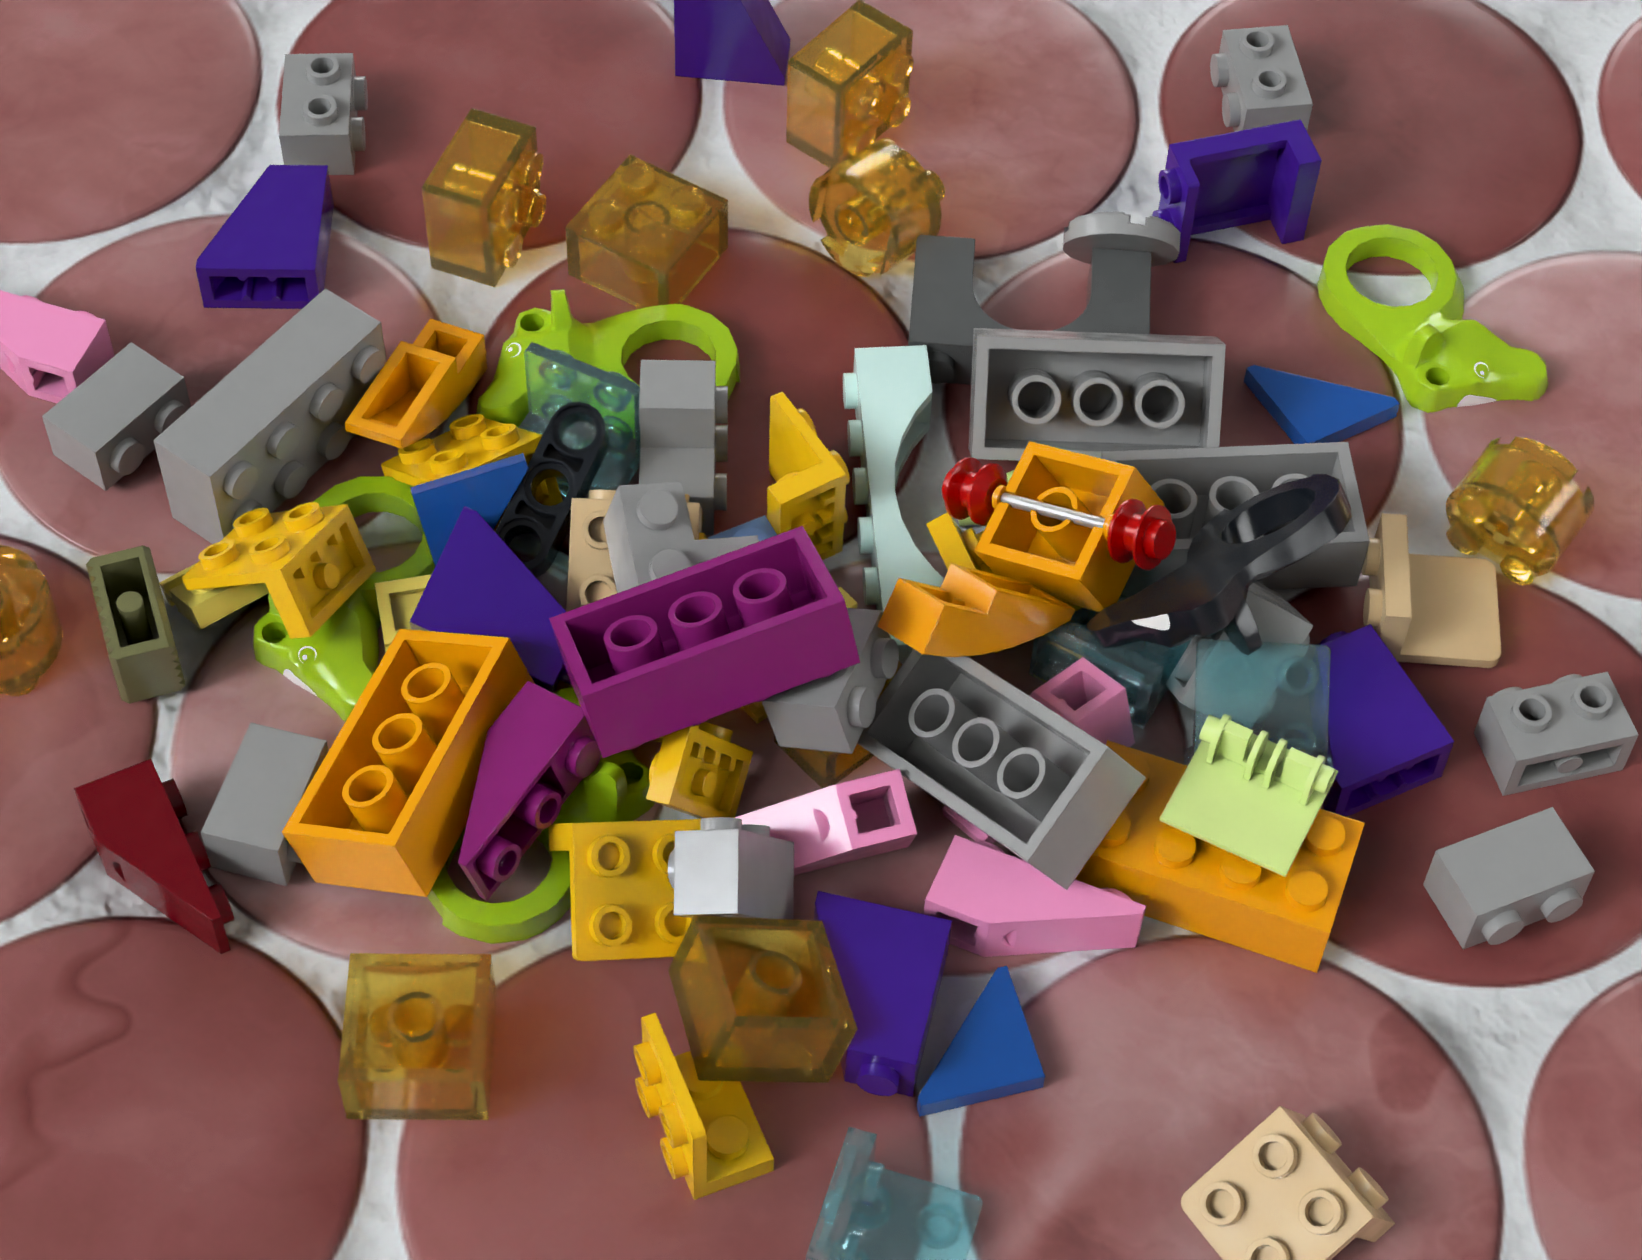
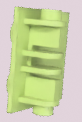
M1209 714L1199 735L1201 742L1161 814L1159 821L1286 877L1338 774V770L1325 765L1326 757L1318 755L1316 758L1293 747L1287 749L1288 741L1283 738L1277 744L1269 741V732L1262 730L1257 736L1253 734V730L1231 721L1232 716L1224 714L1220 719Z

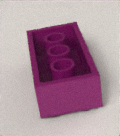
M803 526L549 618L570 682L603 758L624 750L637 748L648 741L689 726L699 725L710 718L753 702L766 700L777 693L815 679L828 677L836 671L861 663L845 599Z

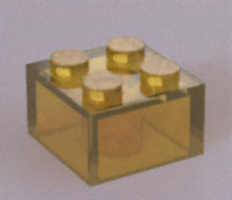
M858 0L788 60L786 142L838 174L855 158L860 159L864 157L873 146L874 141L890 127L900 125L909 112L911 106L909 98L910 73L914 64V59L911 56L913 30L864 1Z
M474 108L470 109L422 186L431 268L495 288L506 268H513L516 265L522 251L524 237L530 227H538L546 209V196L541 193L540 176L544 160L543 155L538 153L536 127Z
M629 155L565 227L568 274L639 309L657 305L681 304L728 248V200L633 155Z
M694 915L668 971L698 1080L828 1083L858 1029L823 922L816 920Z
M350 953L338 1084L347 1119L489 1120L497 998L491 954Z

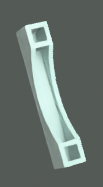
M927 345L855 348L853 373H843L844 409H855L856 420H848L847 424L849 456H860L861 468H853L852 472L853 499L855 505L865 504L866 517H858L857 523L859 554H870L872 567H863L865 605H876V610H881L882 614L898 578L941 587L944 577L931 566L915 546L901 518L895 492L898 477L913 448L929 431L933 391ZM890 635L891 639L896 641L899 653L895 676L913 651V648ZM894 676L890 679H887L886 682L891 681L894 678Z

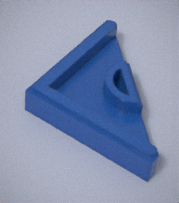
M1257 365L1247 367L1244 376V383L1294 444L1341 442L1395 418L1400 406L1395 397Z
M523 453L410 487L435 567L464 506L476 510L494 530L528 470Z
M1007 966L998 967L920 1092L917 1100L919 1117L1043 1088L1045 1074Z

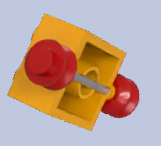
M1032 441L1028 442L1009 482L1007 474L1001 465L988 463L982 466L981 462L976 458L965 457L949 470L942 485L945 507L951 517L963 520L970 516L975 524L986 526L974 552L996 575L1029 582L1062 602L1097 612L1117 603L1135 564L1144 570L1154 569L1171 554L1176 541V528L1172 523L1169 510L1164 506V502L1136 467Z

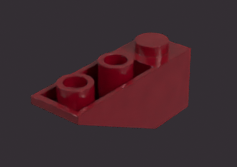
M148 759L74 788L85 824L107 875L220 954L230 951L224 924L234 921L235 918L220 882L208 887L201 871L210 868L211 865L197 830L184 834L178 819L188 814L174 779L161 782L152 760Z

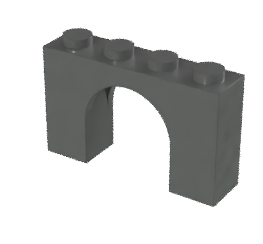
M917 234L908 346L927 345L931 383L971 385L974 328L1012 329L989 317L976 301L973 292L975 239ZM1093 247L1087 283L1086 309L1072 323L1052 331L1150 334L1151 252Z

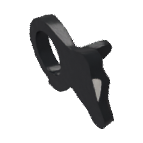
M1313 474L1311 477L1287 482L1260 493L1232 510L1224 509L1206 523L1194 536L1187 552V562L1183 566L1131 597L1104 608L1086 624L1087 629L1103 648H1114L1138 641L1172 648L1191 640L1195 636H1211L1223 630L1230 641L1242 653L1246 655L1252 654L1261 648L1262 641L1254 617L1246 602L1248 588L1255 581L1291 566L1317 551L1344 530L1352 515L1351 506L1339 479L1327 474ZM1292 521L1281 529L1257 539L1271 529Z

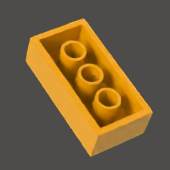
M399 629L282 830V834L316 883L422 897L429 895L467 824L487 731L526 682L534 683L510 638Z
M1107 740L1106 745L1144 775L1146 779L1075 879L1097 888H1113L1125 893L1132 901L1146 905L1144 914L1146 917L1317 973L1365 823L1320 808L1286 877L1159 821L1187 765Z

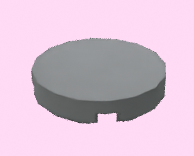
M1097 212L1078 216L1069 222V226L1064 228L1063 251L1069 257L1088 264L1091 262L1093 247L1151 252V267L1177 259L1180 249L1181 232L1172 223L1154 216L1146 217L1145 225L1130 223L1131 215L1125 214V212Z

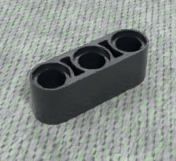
M567 403L560 407L552 416L528 464V470L495 531L508 547L512 539L521 533H532L540 538L541 547L539 553L532 560L523 562L536 578L546 573L553 564L570 529L572 498H585L608 451L610 441L605 421L600 412L587 403ZM575 422H587L596 428L595 439L589 446L583 449L569 448L563 443L564 432ZM551 477L562 478L569 486L567 496L562 502L557 505L547 506L536 500L537 487L543 480Z

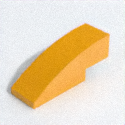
M430 318L413 344L400 341L345 421L346 431L401 449L427 436L458 408L487 370L484 335Z
M951 564L941 587L898 578L877 627L924 655L943 657L977 656L1013 648L1041 637L1069 622L1075 608L1029 582Z

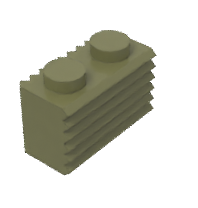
M142 545L91 558L87 562L86 567L104 634L108 657L121 700L130 704L181 691L186 684L150 548Z

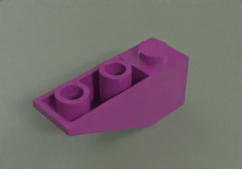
M530 681L526 682L487 731L458 863L479 897L486 901L489 900L502 882L514 874L524 853L542 830L554 823L560 813L561 806L582 779L589 776L596 769L601 759V752L582 708Z

